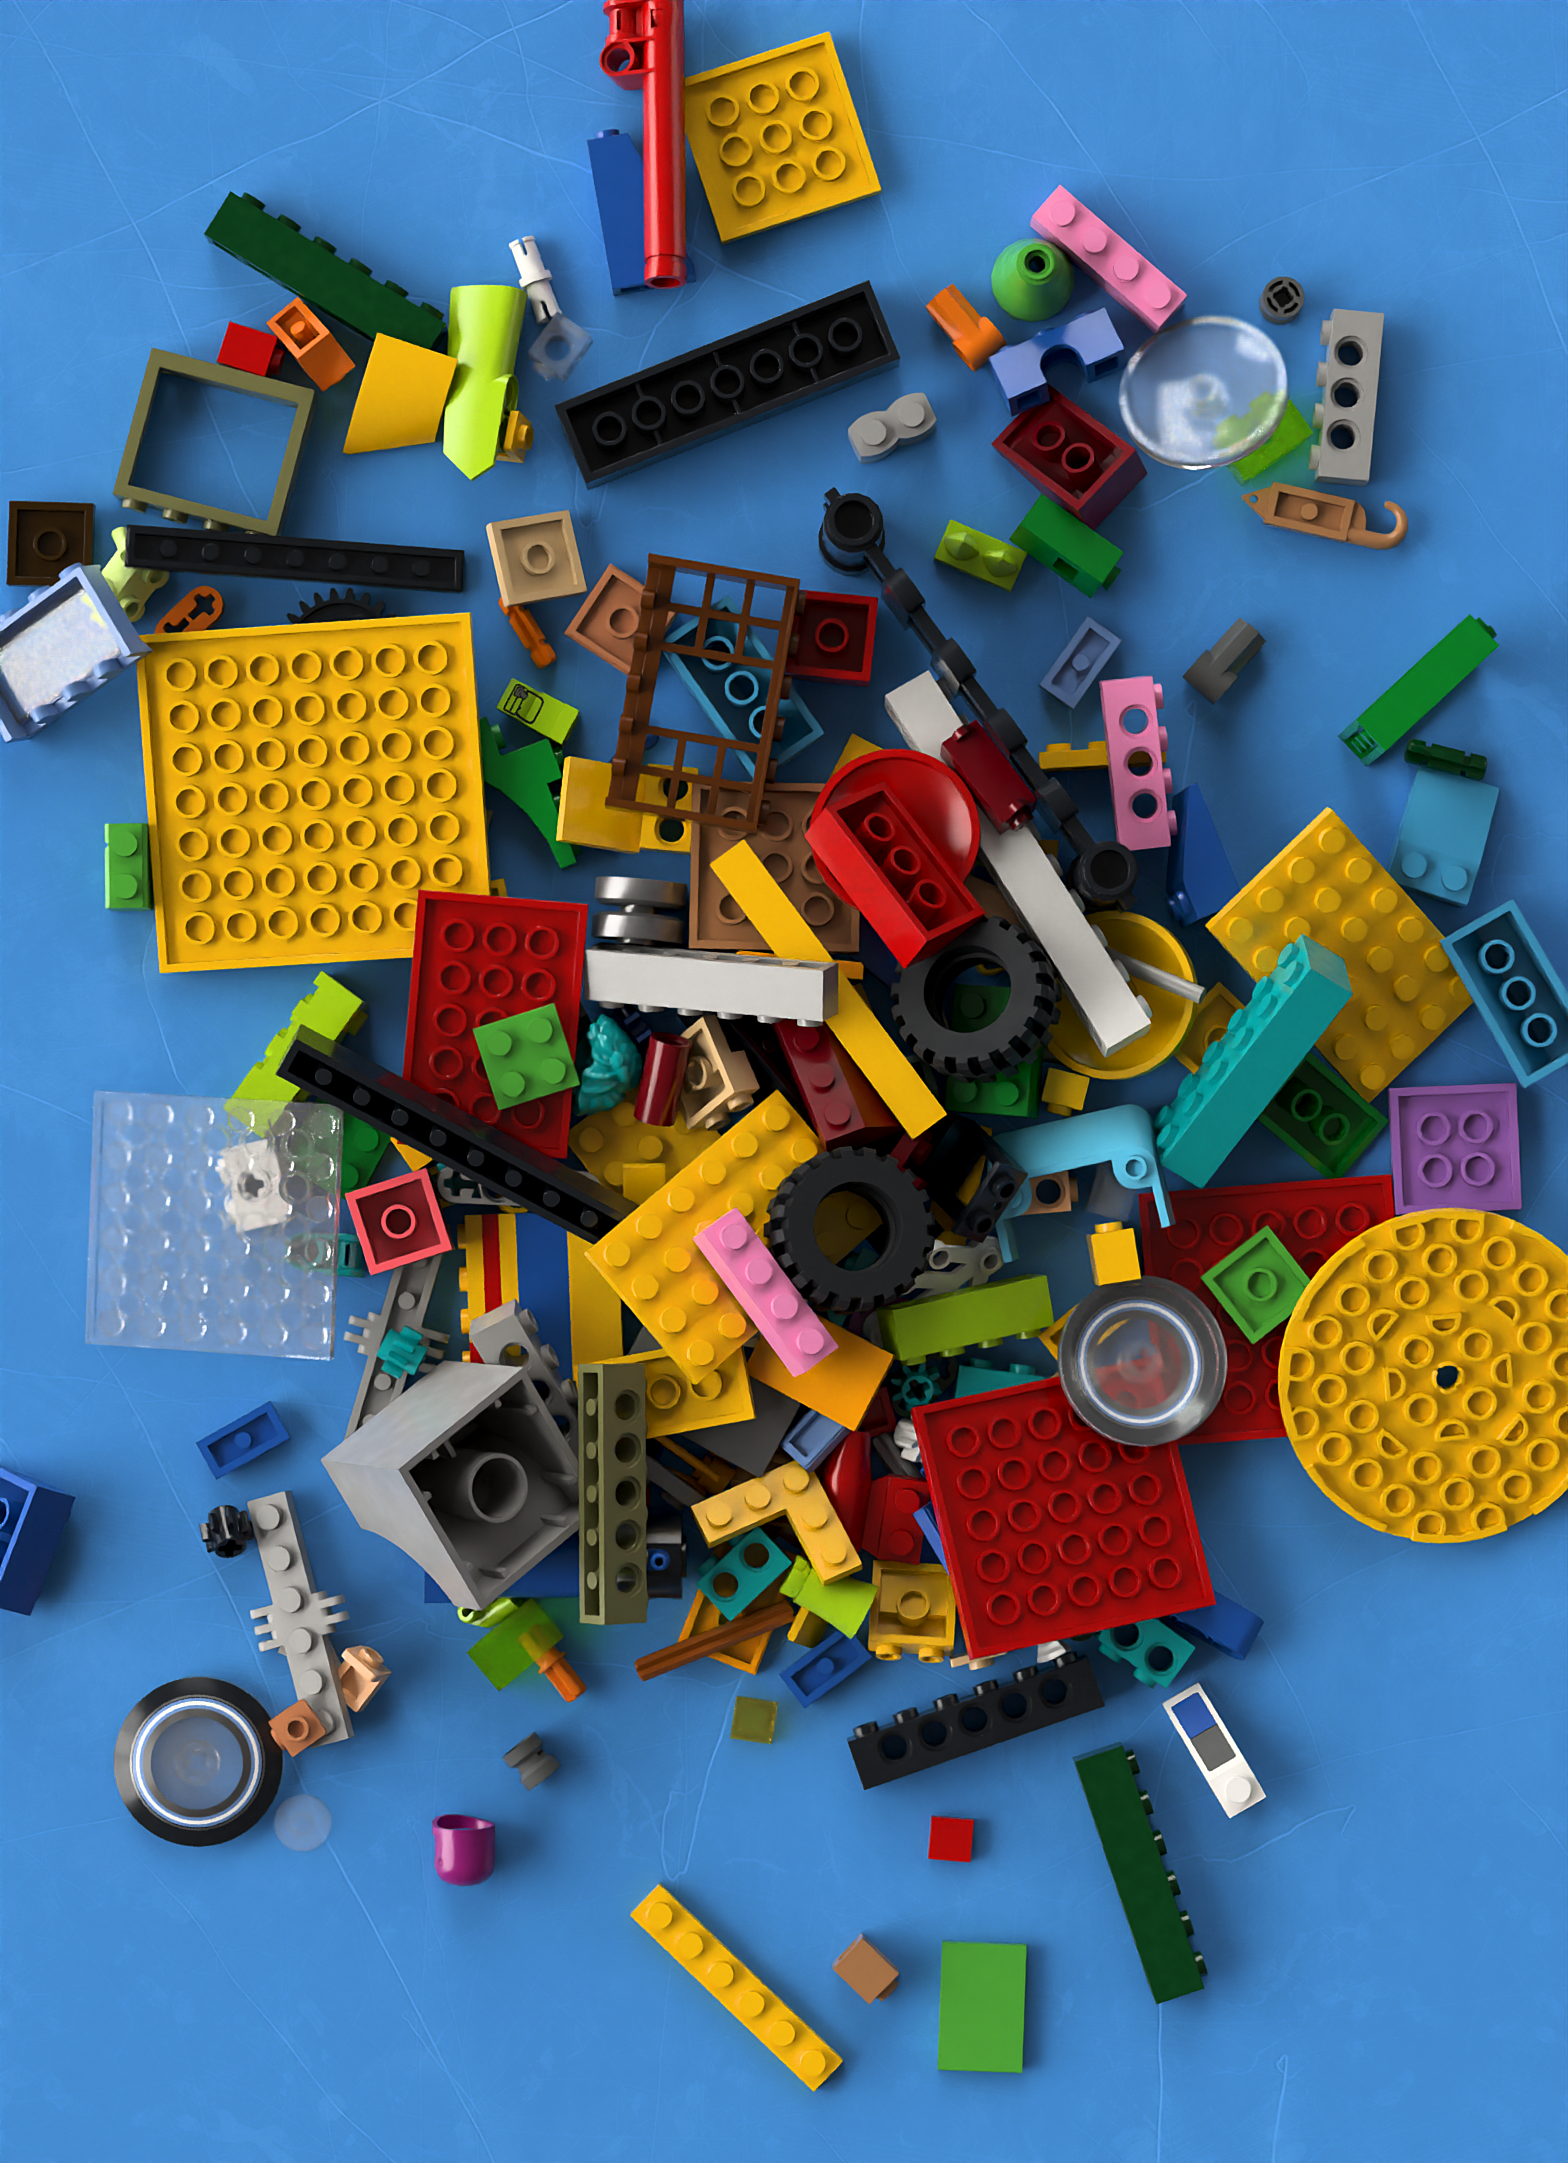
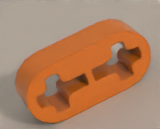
M196 587L156 625L155 634L167 633L165 629L169 625L178 628L186 620L190 624L182 632L210 630L224 615V599L212 587ZM202 596L205 599H209L213 596L215 598L212 603V607L215 609L214 613L209 616L203 612L192 620L190 616L199 608L196 602L197 598Z

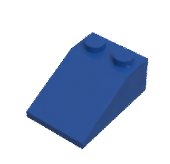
M1198 783L1189 785L1172 797V810L1175 811L1177 835L1170 836L1171 846H1169L1166 880V891L1169 897L1165 898V905L1171 919L1174 922L1178 920L1181 929L1215 916L1241 891Z

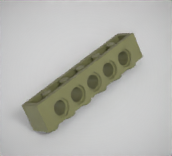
M644 1363L578 1364L580 1623L598 1625L647 1623V1607L649 1603L646 1565L648 1563V1551L646 1549V1522L648 1519L646 1478L648 1468L646 1464L647 1422L645 1419L647 1380Z

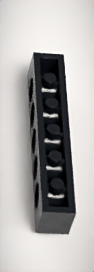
M1071 1651L1059 1658L1053 1659L1054 1666L1038 1671L1036 1665H1031L1013 1672L1014 1680L998 1685L996 1679H991L973 1686L974 1694L958 1699L957 1693H951L933 1700L934 1708L918 1713L917 1707H911L893 1714L894 1722L878 1727L877 1721H872L853 1728L854 1736L848 1737L847 1742L864 1790L1104 1707L1105 1705L1087 1655L1078 1657L1076 1651ZM1059 1679L1065 1683L1066 1691L1061 1699L1049 1701L1043 1697L1042 1688L1048 1680ZM1019 1693L1025 1697L1026 1706L1020 1714L1009 1715L1003 1711L1002 1702L1008 1694ZM979 1707L986 1713L985 1723L980 1728L969 1729L962 1723V1716L968 1708ZM938 1721L946 1727V1735L940 1742L930 1743L923 1738L922 1730L928 1722ZM898 1735L906 1741V1749L903 1754L898 1757H890L883 1752L882 1743L888 1736Z

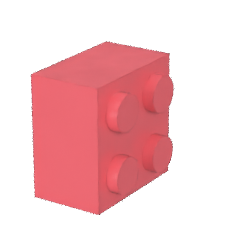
M424 1168L345 1194L370 1275L381 1274L455 1250L430 1169Z

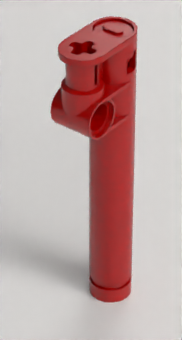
M608 0L603 4V13L609 17V36L605 38V47L600 53V67L620 88L624 90L643 89L644 262L646 264L644 266V283L656 289L679 288L687 283V267L685 265L684 0ZM630 59L628 66L624 70L619 71L620 65Z

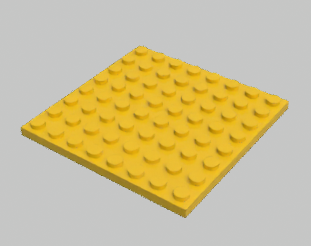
M471 612L139 635L140 639L153 650L138 661L136 667L160 973L413 957L418 889L492 896Z

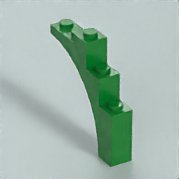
M486 716L480 718L484 783L504 794L530 817L548 841L562 871L578 866L575 856L582 854L580 845L556 841L561 794L559 790L551 793L549 787L562 782L563 775L561 771H563L565 757L561 746L558 745L552 748L547 738L501 755L500 749L507 746L498 723L490 726Z

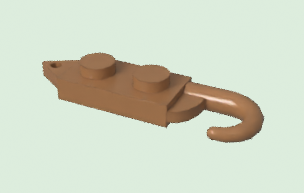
M1274 481L1270 487L1244 494L1241 497L1263 519L1262 525L1340 543L1346 542L1376 550H1389L1398 546L1405 539L1408 531V518L1405 511L1398 504L1386 501L1384 507L1395 515L1397 520L1396 527L1389 534H1381L1365 530V511L1361 504L1352 499ZM1250 497H1256L1257 502L1252 503L1250 501Z

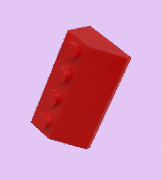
M885 781L825 807L804 835L805 839L904 969L935 955L985 915V911Z

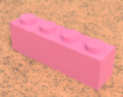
M1061 185L1056 188L1032 216L1030 226L1036 232L1064 251L1074 265L1155 335L1160 332L1184 304L1187 297L1185 292Z
M737 1207L721 1216L692 1238L793 1377L807 1372L839 1347Z

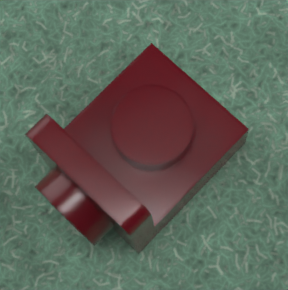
M926 1130L912 1140L908 1133L905 1132L890 1156L899 1160L896 1167L903 1172L908 1168L911 1170L915 1164L920 1166L932 1151L933 1145L930 1144V1141L934 1134ZM913 1172L917 1177L912 1182L914 1186L921 1190L924 1188L927 1190L930 1183Z

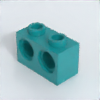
M760 1526L728 1540L727 1543L732 1547L730 1551L721 1559L713 1554L696 1571L701 1578L695 1585L729 1621L733 1620L792 1564V1560ZM760 1543L768 1549L769 1558L763 1566L753 1567L745 1561L744 1551L750 1544ZM720 1573H731L738 1581L737 1590L730 1596L718 1594L713 1587V1580Z
M1157 1618L1134 1623L1137 1627V1635L1128 1644H1121L1115 1640V1628L1096 1633V1638L1102 1642L1098 1650L1117 1664L1123 1658L1137 1667L1133 1675L1152 1689L1157 1683L1167 1689L1196 1649L1192 1643ZM1158 1646L1167 1647L1171 1652L1170 1663L1162 1669L1151 1667L1148 1661L1150 1652Z

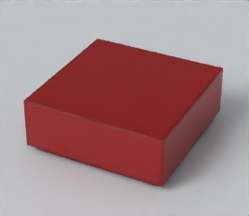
M931 1815L928 1859L970 1863L974 1819Z

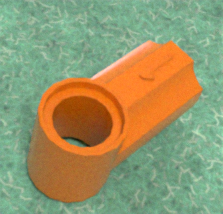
M954 284L944 288L925 306L930 316L953 341L951 344L958 356L973 372H976L989 361L988 357L995 355L1000 348L1007 345L1006 340L994 324L985 316L981 317Z

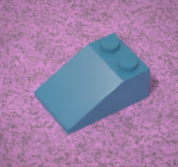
M1421 763V766L1417 767L1385 870L1405 891L1463 908L1468 905L1479 871L1500 788L1465 778L1461 775L1457 776L1426 768L1427 765Z

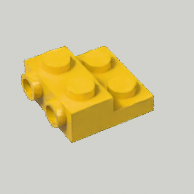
M873 1560L872 1584L878 1586V1590L870 1606L868 1651H875L877 1658L888 1661L901 1659L902 1653L919 1654L918 1659L925 1663H941L944 1661V1656H952L956 1601L950 1577L943 1565L930 1563L914 1565L894 1561Z

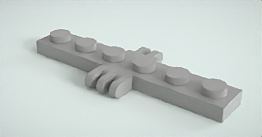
M443 1254L394 1269L381 1315L369 1312L367 1319L350 1315L348 1323L362 1327L364 1330L362 1335L345 1331L343 1340L359 1344L357 1352L367 1355L368 1359L344 1440L403 1394L408 1373L404 1371L399 1379L381 1370L385 1360L376 1356L391 1328L401 1333L403 1327L407 1325L422 1333L423 1337L420 1344L429 1348L426 1355L443 1360L445 1351L429 1347L430 1341L433 1339L439 1343H448L450 1335L422 1327ZM425 1355L418 1370L429 1373L437 1365L424 1363Z
M291 1490L248 1501L247 1505L273 1605L249 1611L251 1619H261L267 1615L268 1624L254 1627L255 1635L268 1632L272 1634L273 1640L260 1642L258 1644L259 1650L263 1652L284 1646L298 1701L305 1699L326 1728V1734L312 1743L310 1749L355 1737L328 1635L337 1631L335 1623L350 1619L348 1611L332 1614L331 1606L346 1602L344 1594L328 1598L326 1590L317 1592Z

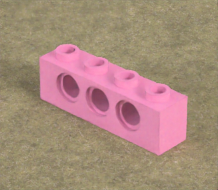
M1150 675L1099 681L1116 842L1126 846L1130 851L1171 846L1170 836L1177 835L1175 811H1167L1166 794L1173 793L1170 768L1163 769L1161 752L1168 751L1166 727L1158 726L1156 710L1163 709L1164 707L1161 683L1154 684L1153 676ZM1131 709L1142 710L1146 717L1145 726L1136 733L1128 732L1123 725V718ZM1137 751L1146 752L1151 762L1149 769L1141 775L1132 774L1128 768L1129 757ZM1143 793L1151 794L1155 800L1153 812L1145 817L1137 816L1132 808L1134 799Z

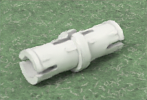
M533 235L526 236L522 240L527 255H525L518 239L511 242L509 248L512 250L522 277L519 280L521 289L526 290L536 316L537 324H544L549 322L544 308L545 304L553 320L558 319L563 314L559 309L550 285V281L553 279L551 272L544 268L535 243V237Z

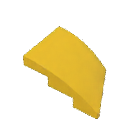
M377 332L351 418L343 453L351 455L434 443L445 413V402L459 360Z

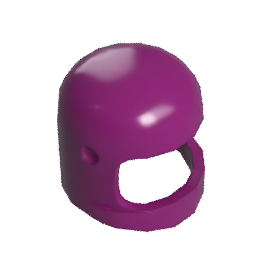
M444 1814L437 1816L432 1821V1834L435 1836L434 1863L436 1872L441 1880L456 1886H473L486 1881L492 1875L495 1868V1824L484 1819L460 1814ZM469 1828V1829H472V1830H454V1829Z

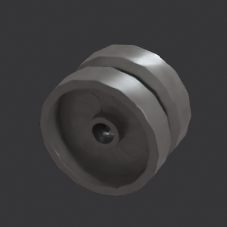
M596 877L594 899L603 905L620 907L619 912L599 911L594 914L591 937L613 940L619 944L651 947H655L656 944L683 945L684 922L676 917L659 915V910L679 911L685 908L687 885L641 878Z

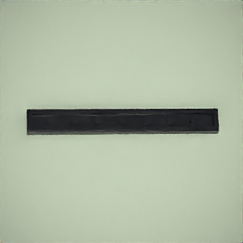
M126 525L125 569L462 593L464 550Z

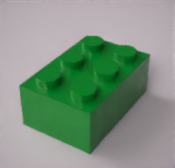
M955 984L951 1030L958 1033H971L991 1025L1005 1010L1010 998L1011 987ZM1040 1044L1034 1051L1039 1057L1031 1065L1025 1061L1017 1065L1019 1073L1009 1078L1000 1072L996 1074V1082L983 1084L978 1078H974L972 1083L960 1082L953 1075L947 1077L944 1110L955 1113L1038 1119L1044 1045Z

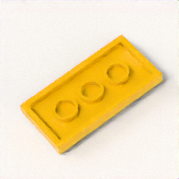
M743 1345L696 1385L690 1381L664 1349L585 1363L645 1364V1377L647 1380V1390L645 1393L646 1439L757 1418ZM574 1365L573 1370L578 1392V1365Z

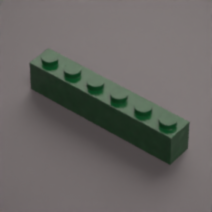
M230 191L204 233L209 243L372 343L375 342L378 332L432 351L437 350L448 332L446 323L441 321L444 317L443 313L425 302H422L420 307L406 299L409 293L392 281L387 280L383 285L370 277L373 271L358 260L351 258L349 263L335 256L334 254L337 249L324 239L315 236L314 240L311 241L299 233L301 227L288 217L280 214L275 219L265 213L263 210L266 205L254 196L244 192L242 197H239Z
M1117 1742L1072 1757L1156 2005L1204 1989L1201 1977L1208 1975L1206 1965L1200 1950L1192 1953L1187 1937L1195 1933L1187 1910L1178 1911L1174 1896L1181 1894L1174 1871L1165 1872L1160 1856L1168 1853L1159 1829L1152 1831L1148 1822L1147 1815L1153 1814L1154 1811L1147 1790L1138 1791L1133 1775L1139 1774L1140 1769L1133 1749L1125 1751L1122 1743Z

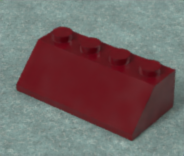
M783 1018L782 1022L772 1023L824 1152H831L839 1147L848 1146L855 1149L905 1130L825 1021H823V1025L817 1027L797 1025V1019Z

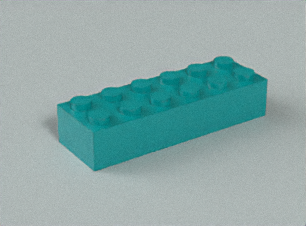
M1301 934L1294 944L1289 943L1286 945L1278 957V966L1269 977L1264 976L1259 980L1253 990V998L1245 1009L1240 1008L1233 1014L1227 1026L1228 1031L1219 1042L1214 1041L1210 1044L1204 1053L1202 1065L1195 1074L1189 1073L1183 1079L1176 1099L1170 1106H1163L1154 1119L1153 1127L1160 1164L1200 1189L1209 1181L1353 995L1344 959L1304 934Z

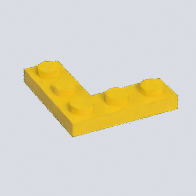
M796 1460L764 1473L761 1478L755 1477L691 1506L690 1513L709 1549L786 1514L823 1587L862 1570V1562L815 1472L813 1471L810 1474Z

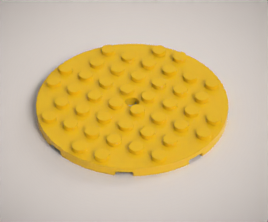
M1465 1208L1428 1209L1395 1217L1368 1229L1338 1250L1318 1270L1298 1300L1286 1327L1278 1368V1395L1287 1436L1299 1461L1321 1491L1344 1512L1377 1531L1410 1538L1416 1542L1437 1544L1467 1542L1505 1532L1508 1530L1507 1527L1524 1520L1532 1514L1537 1515L1557 1500L1568 1489V1256L1539 1232L1518 1221L1495 1213ZM1445 1366H1454L1458 1372L1456 1381L1447 1387L1438 1385L1436 1380L1437 1370Z

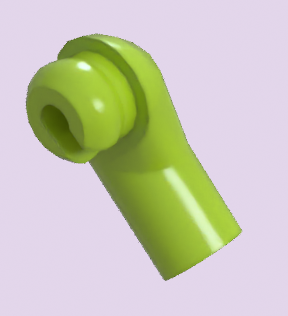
M498 1598L483 1610L458 1607L457 1614L464 1623L491 1628L520 1609L523 1603L521 1598Z

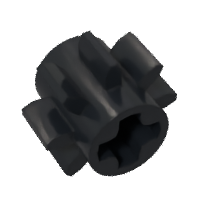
M231 1505L214 1508L208 1514L209 1523H203L199 1526L202 1542L206 1543L207 1552L215 1551L222 1558H233L242 1554L246 1550L245 1540L255 1539L252 1521H249L247 1511L239 1512L236 1507Z

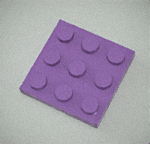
M1516 1083L1388 1088L1391 1172L1395 1215L1436 1208H1465L1481 1211L1522 1209Z

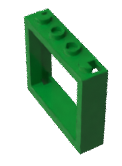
M1469 614L1338 737L1367 767L1386 752L1499 646L1494 640L1497 636L1495 630L1490 625L1487 626L1480 617L1475 620Z

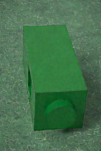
M1043 494L1039 496L1009 538L1011 542L1089 598L1094 595L1100 586L1107 591L1121 572V569L1115 565L1124 552Z

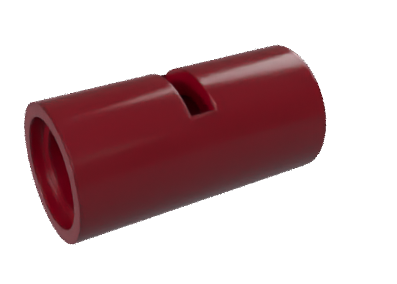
M655 1032L650 1035L633 1114L637 1120L662 1127L675 1124L692 1042L687 1038L665 1032Z

